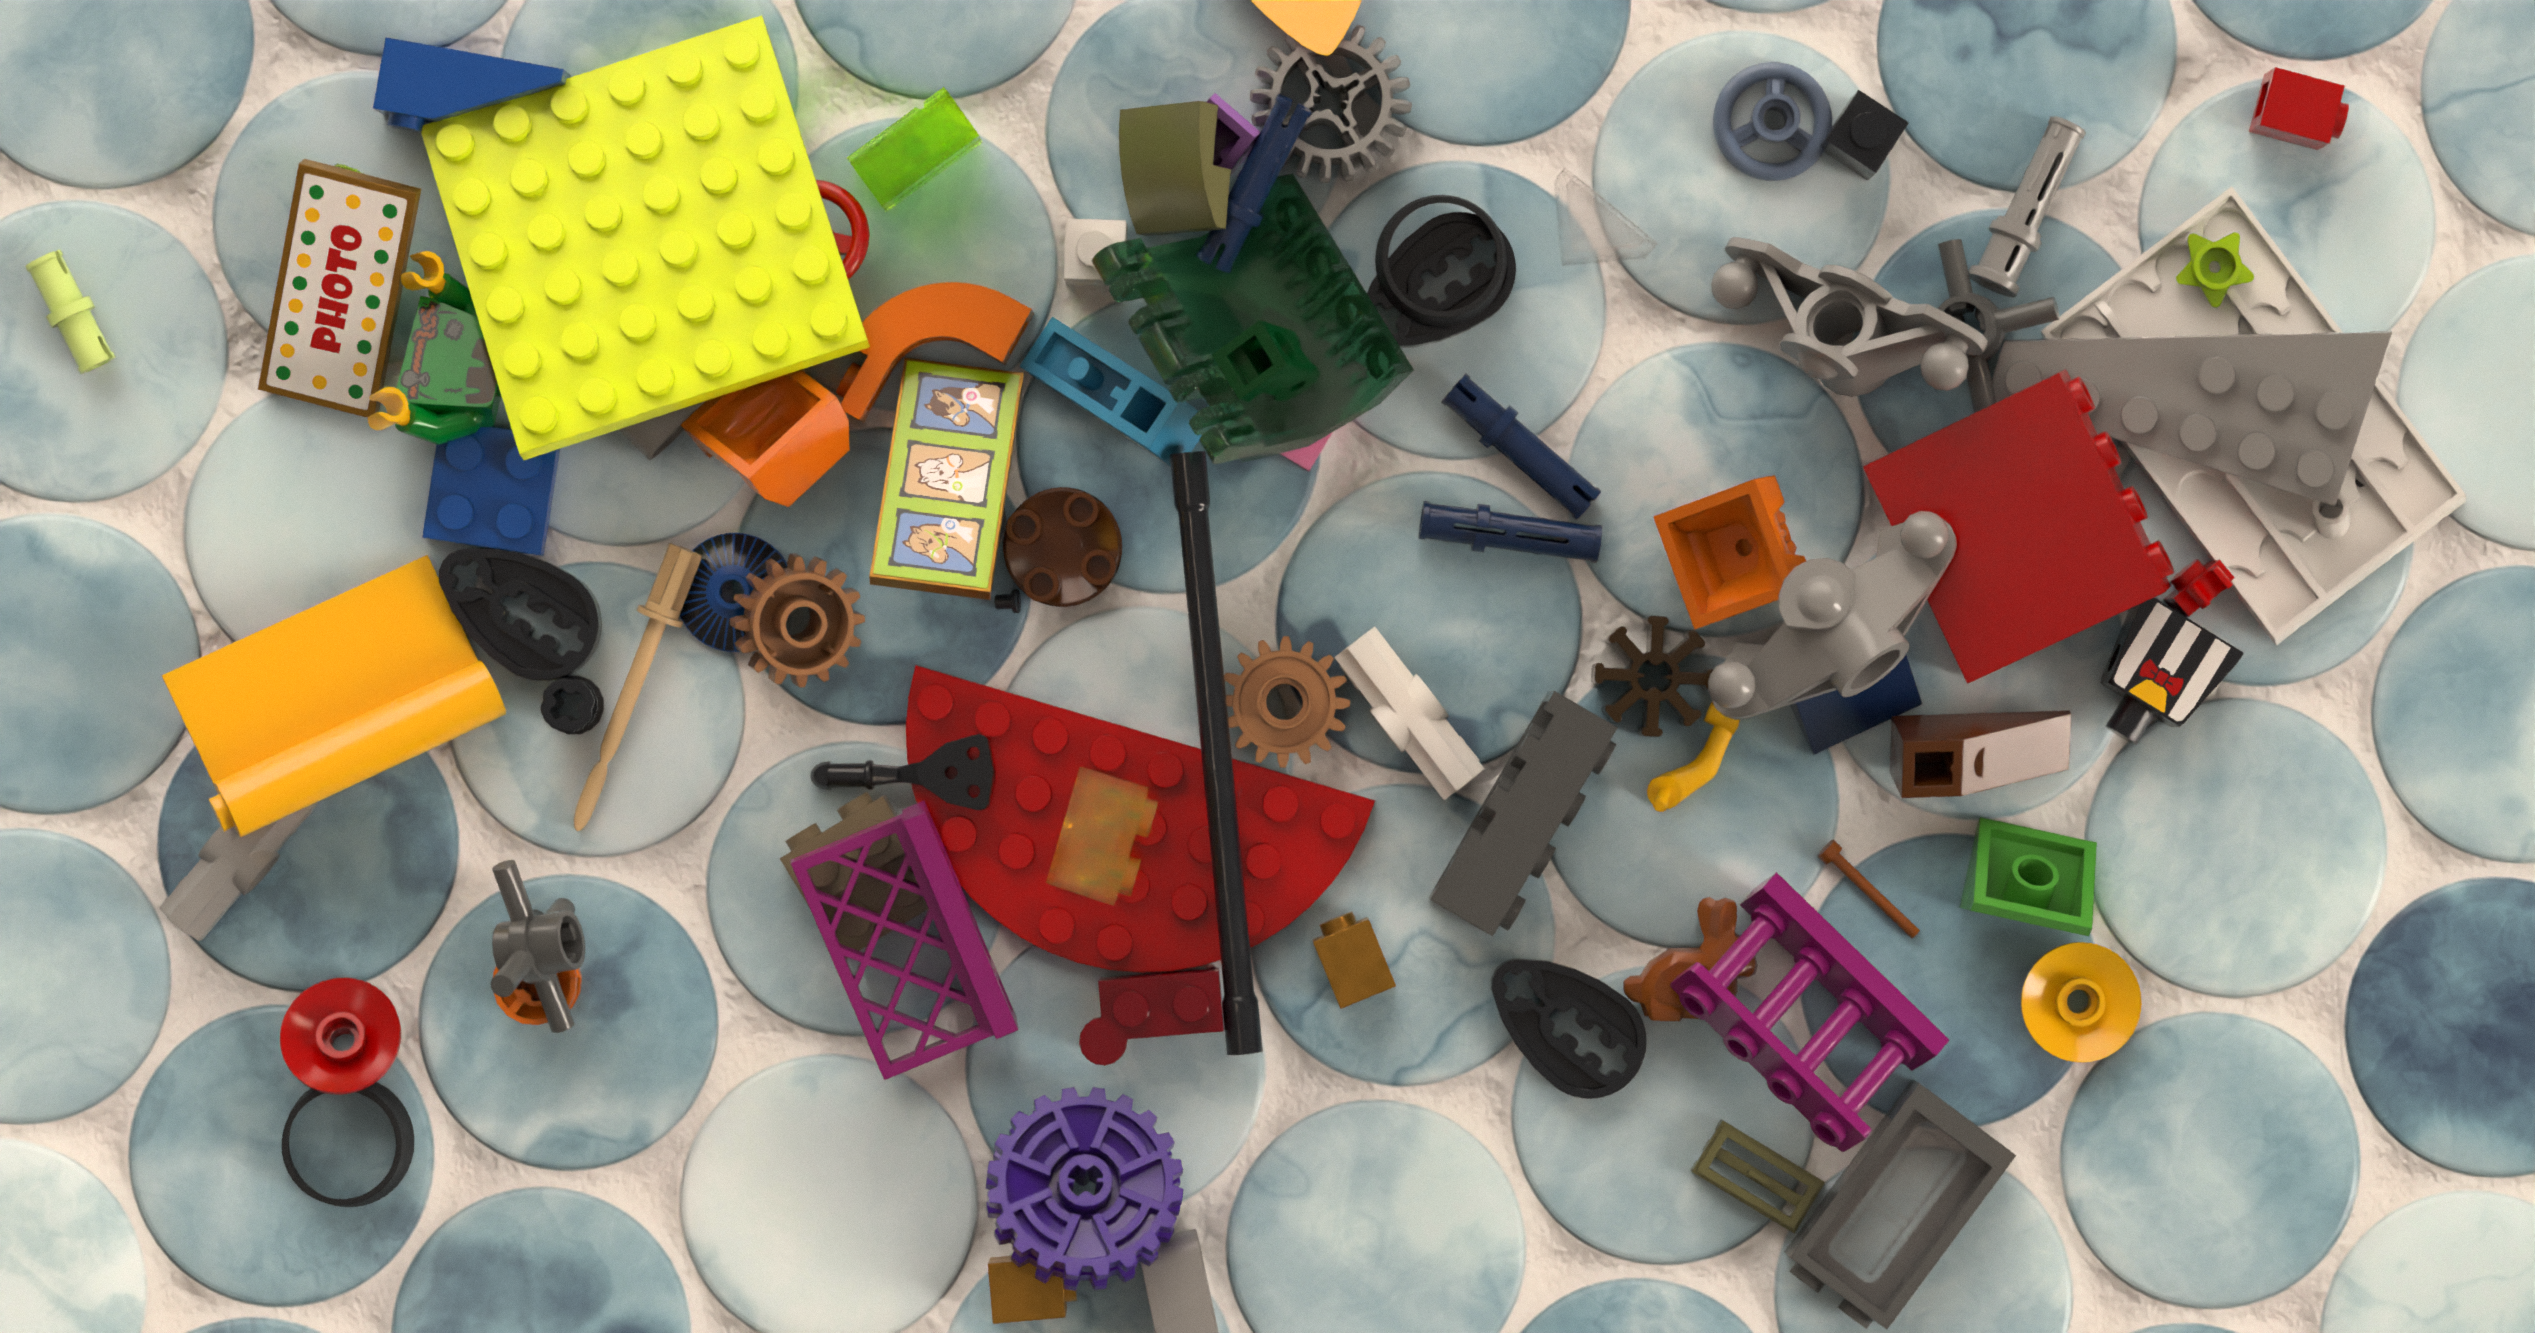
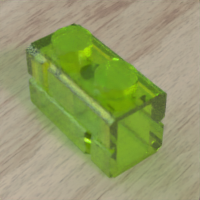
M944 87L926 99L921 110L915 107L846 157L885 212H888L983 143L977 131Z

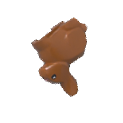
M1711 897L1703 898L1699 902L1697 909L1701 930L1704 935V942L1699 948H1669L1650 960L1640 975L1630 976L1623 981L1625 995L1631 1001L1640 1003L1644 1016H1649L1652 1021H1681L1682 1018L1698 1019L1683 1007L1679 995L1671 988L1670 984L1680 973L1696 962L1702 964L1710 971L1740 937L1735 933L1737 906L1734 900L1723 898L1716 901ZM1756 956L1752 958L1727 987L1735 997L1738 992L1737 979L1751 977L1756 974L1758 967Z

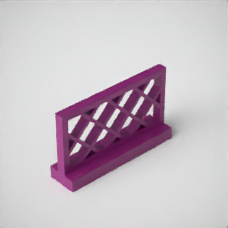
M925 800L902 809V814L791 859L790 864L884 1080L993 1035L998 1039L1018 1031L1015 1011ZM894 833L897 834L905 855L896 875L864 863L872 842ZM862 847L857 860L843 855ZM832 860L852 868V872L841 898L816 889L808 869ZM909 864L918 884L904 879ZM860 872L892 884L880 914L848 902ZM899 888L924 897L928 910L920 929L888 918ZM823 903L836 907L831 922ZM843 911L876 923L864 953L840 944L835 930ZM932 920H934L941 938L927 933ZM883 926L915 939L903 968L871 956ZM923 942L945 950L949 955L951 965L943 984L911 972ZM846 957L860 962L855 975H853ZM867 965L899 977L887 1007L862 996L859 983ZM955 974H957L964 992L950 987ZM906 981L938 993L927 1022L895 1010ZM946 996L970 1005L978 1025L956 1034L934 1024ZM869 1011L883 1016L878 1029ZM890 1019L922 1031L915 1050L893 1060H890L882 1042ZM930 1035L942 1039L925 1046Z

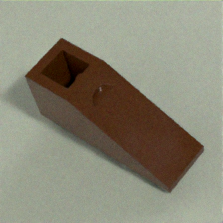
M2066 710L1891 716L1890 774L1901 798L1965 796L2069 770L2071 712Z

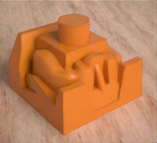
M802 370L707 400L681 424V427L709 458L714 456L735 473L739 474L746 484L764 499L786 507H790L850 450L849 419L838 398Z
M1775 475L1750 480L1653 516L1694 630L1779 600V593L1784 579L1796 566L1806 562L1805 556L1795 554L1797 547L1794 541H1791L1790 532L1785 523V514L1779 510L1785 501Z

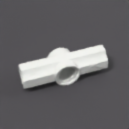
M1375 626L1334 657L1354 687L1362 693L1372 706L1369 711L1401 753L1404 751L1408 753L1443 800L1457 792L1484 770L1477 756L1446 720L1449 715L1434 694L1417 674L1413 676Z

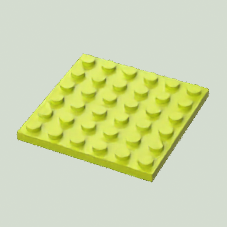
M762 15L567 78L565 85L432 122L422 127L423 141L515 442L523 460L870 347Z

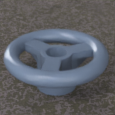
M1781 62L1755 64L1733 76L1719 94L1713 114L1714 135L1725 158L1740 172L1752 178L1765 181L1786 180L1807 171L1819 160L1825 151L1820 145L1832 128L1831 107L1819 83L1802 69ZM1766 80L1765 96L1754 106L1751 113V121L1732 130L1731 114L1738 97L1748 87ZM1785 82L1797 87L1809 100L1814 113V130L1812 135L1798 127L1800 124V110L1796 102L1784 94ZM1769 110L1781 113L1784 118L1783 128L1780 130L1767 128L1763 121L1764 113ZM1761 138L1770 143L1785 141L1801 153L1784 162L1765 163L1750 157L1741 147Z

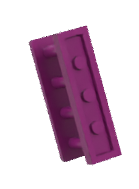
M1776 872L1754 888L1742 901L1740 906L1751 916L1752 923L1710 971L1702 964L1696 962L1680 973L1671 982L1670 986L1679 995L1681 1004L1691 1015L1705 1020L1723 1038L1725 1047L1733 1056L1741 1061L1748 1062L1767 1080L1768 1088L1779 1100L1792 1104L1810 1122L1812 1131L1821 1141L1836 1147L1841 1152H1845L1864 1141L1871 1133V1128L1857 1114L1900 1064H1904L1913 1071L1936 1057L1950 1039ZM1772 938L1794 957L1795 965L1758 1008L1751 1013L1727 987L1767 941ZM1816 980L1837 999L1838 1007L1799 1053L1795 1055L1770 1030L1811 982ZM1856 1022H1861L1880 1040L1882 1048L1839 1098L1814 1074V1071Z

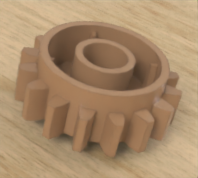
M790 553L787 568L784 569L778 562L770 558L765 561L768 576L764 579L752 573L746 576L748 583L753 588L751 594L734 595L733 600L744 607L745 610L744 615L730 618V625L735 629L745 631L746 634L734 643L735 647L741 653L755 651L748 665L758 673L770 665L768 679L780 685L787 674H790L793 684L799 688L806 686L808 675L814 674L818 679L826 682L829 680L828 668L834 664L846 668L849 662L844 654L848 647H860L862 642L853 633L854 625L865 622V616L854 611L851 606L860 598V594L853 588L841 589L847 578V575L841 570L835 568L825 576L827 562L819 557L814 556L809 562L808 567L805 568L803 558L796 553ZM807 607L810 613L807 627L798 634L789 635L786 629V621L789 614L796 608Z
M1283 636L1280 650L1271 652L1269 645L1264 640L1258 642L1260 657L1253 661L1242 652L1237 656L1241 666L1244 668L1241 675L1234 673H1225L1224 679L1235 687L1233 695H1226L1227 706L1233 707L1234 715L1228 717L1229 728L1239 726L1243 732L1235 746L1241 749L1251 742L1257 745L1256 762L1261 763L1269 752L1277 753L1279 767L1286 768L1289 761V753L1297 752L1304 764H1308L1311 762L1309 747L1316 744L1327 752L1332 748L1325 736L1328 729L1334 731H1344L1345 725L1340 720L1334 718L1336 709L1350 707V700L1336 697L1335 689L1342 686L1347 680L1345 675L1329 677L1326 670L1331 666L1334 658L1328 655L1318 662L1312 659L1314 643L1310 641L1302 647L1299 653L1292 651L1289 636ZM1281 684L1293 686L1299 691L1302 698L1301 710L1295 717L1289 720L1275 718L1269 712L1266 704L1269 692Z

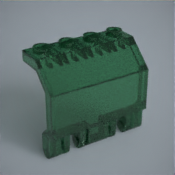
M1293 173L1277 177L1272 190L1260 210L1264 217L1259 227L1252 226L1233 264L1231 273L1215 268L1225 247L1224 243L1220 244L1210 265L1196 256L1208 233L1201 237L1148 248L1141 238L1117 242L1100 250L1091 260L1104 284L1111 285L1109 292L1117 303L1142 298L1147 305L1135 312L1129 319L1128 324L1134 334H1140L1138 340L1165 385H1172L1169 387V392L1175 402L1182 403L1185 400L1191 401L1203 398L1207 407L1199 410L1192 416V419L1189 420V425L1195 435H1202L1199 441L1213 464L1240 459L1241 463L1308 447L1381 404L1414 371ZM1262 320L1295 331L1300 338L1303 353L1319 369L1321 375L1309 389L1291 399L1277 402L1273 395L1261 393L1250 402L1238 399L1212 354L1255 322Z

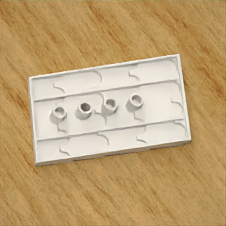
M2232 186L2062 314L2060 320L2053 321L2041 330L2043 339L2343 333ZM2236 232L2240 235L2238 253L2241 261L2254 274V279L2252 282L2230 286L2221 305L2215 308L2209 304L2200 287L2179 284L2176 281V276L2191 261L2187 242L2190 234L2194 233L2212 242H2216ZM2213 261L2209 264V269L2211 272L2216 273L2219 271L2220 266L2217 262ZM2378 378L2335 506L2119 440L2165 498L2171 510L2210 560L2220 559L2235 577L2231 581L2233 583L2231 589L2275 645H2278L2294 633L2301 625L2303 626L2344 595L2346 591L2352 589L2389 561L2396 553L2398 554L2439 523L2441 519L2447 517L2466 502V494ZM2355 479H2357L2358 481H2360V482H2361L2362 484H2364L2365 486H2363V487L2357 486V485L2355 484Z

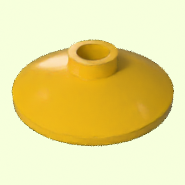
M2073 942L2048 951L2032 966L2022 987L2021 1012L2028 1032L2045 1051L2066 1061L2092 1062L2112 1055L2130 1039L2137 1027L2141 1014V991L2137 978L2130 966L2112 950L2093 943ZM2075 990L2084 991L2088 997V1004L2081 1012H2072L2067 1004L2069 994Z

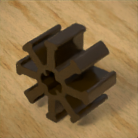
M1649 616L1644 618L1643 623L1647 626L1645 653H1642L1626 635L1627 629L1624 626L1615 628L1606 636L1605 642L1607 644H1614L1630 662L1627 669L1604 668L1602 663H1595L1591 668V682L1593 684H1601L1603 680L1626 681L1629 688L1611 705L1602 706L1601 711L1611 722H1621V715L1638 699L1643 700L1642 727L1637 731L1640 736L1660 737L1663 734L1662 729L1658 728L1660 701H1665L1680 718L1679 724L1681 726H1691L1699 719L1701 711L1692 709L1676 690L1679 684L1700 685L1703 690H1708V680L1713 669H1706L1702 673L1680 672L1677 664L1694 649L1705 646V641L1695 630L1686 631L1683 635L1684 639L1668 654L1663 653L1664 626L1669 622L1665 616ZM1644 662L1650 666L1662 663L1666 667L1668 675L1661 678L1668 680L1662 691L1656 687L1643 690L1639 685L1638 678L1644 677V674L1638 673V670Z

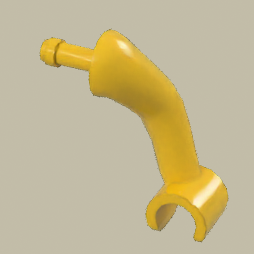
M1711 702L1703 721L1714 727L1703 750L1689 764L1661 774L1650 781L1647 788V796L1656 811L1663 812L1666 809L1677 806L1686 797L1713 779L1718 772L1730 739L1739 726L1740 719L1734 720L1725 717Z

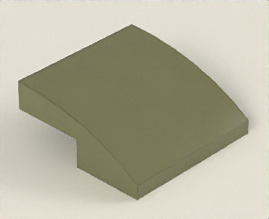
M1193 101L1120 110L1119 156L1121 176L1129 214L1136 234L1151 236L1226 229L1231 169L1213 165L1218 105L1203 101Z

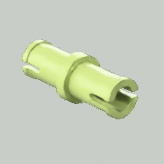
M57 250L37 258L25 267L31 273L51 312L46 316L52 328H59L79 367L80 374H84L110 362L116 356L111 352L91 313L95 306L90 296L83 297L62 257V251Z

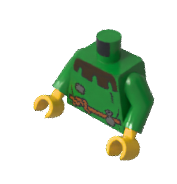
M423 251L412 254L410 257L422 266L424 278L422 279L418 274L409 271L401 274V283L406 289L411 291L427 288L429 289V297L420 296L397 387H386L369 396L371 401L382 403L387 413H374L368 417V424L374 430H383L395 424L397 430L402 433L440 445L474 434L480 427L494 426L502 396L469 289L451 275L444 273V265L439 256L430 251Z

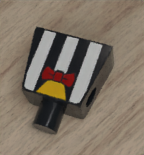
M2156 598L2130 608L2101 677L2100 683L2123 697L2105 727L2134 745H2137L2153 717L2170 727H2180L2239 662L2244 653Z

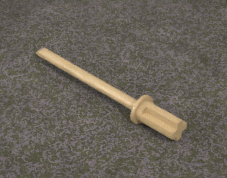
M669 543L645 606L639 605L637 608L639 613L650 617L605 731L600 748V759L589 773L576 806L574 815V828L576 831L582 830L592 816L606 780L607 763L613 758L622 740L666 625L679 628L683 625V621L679 619V616L703 555L685 547Z

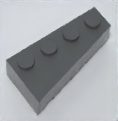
M1548 691L1428 898L1491 936L1494 935L1499 926L1508 931L1526 901L1518 893L1530 874L1538 879L1545 870L1556 847L1549 844L1560 823L1569 827L1586 798V795L1580 793V790L1591 772L1599 775L1616 746V743L1610 740L1618 727L1556 691Z

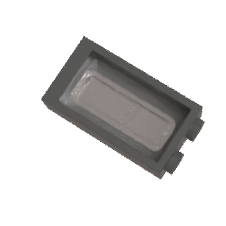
M1912 1079L1784 1251L1796 1262L1790 1272L1817 1293L1826 1284L1844 1297L1838 1308L1867 1329L1874 1320L1885 1329H1888L2016 1155L1930 1090Z

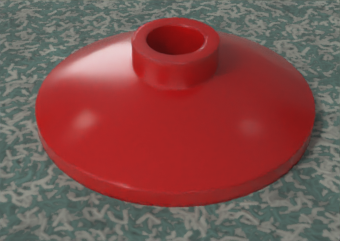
M332 978L307 988L288 1008L280 1029L281 1052L292 1074L307 1087L318 1092L333 1095L350 1094L373 1085L391 1068L401 1044V1024L397 1011L390 999L376 986L355 978ZM343 1034L352 1035L354 1043L351 1048L345 1051H338L333 1048L334 1041L338 1036Z

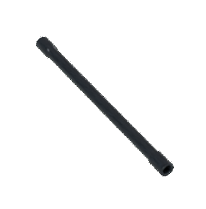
M1206 451L1170 454L1174 505L1179 516L1224 987L1222 1008L1227 1055L1254 1054L1263 1052L1259 1005L1254 992L1208 512L1211 501Z

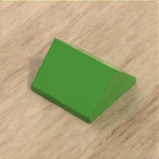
M1980 817L1959 908L2089 936L2093 924L2097 842Z

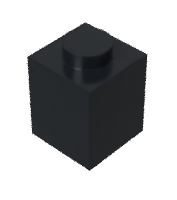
M1858 90L1850 98L1820 146L1825 150L1826 154L1866 180H1869L1877 173L1909 122Z

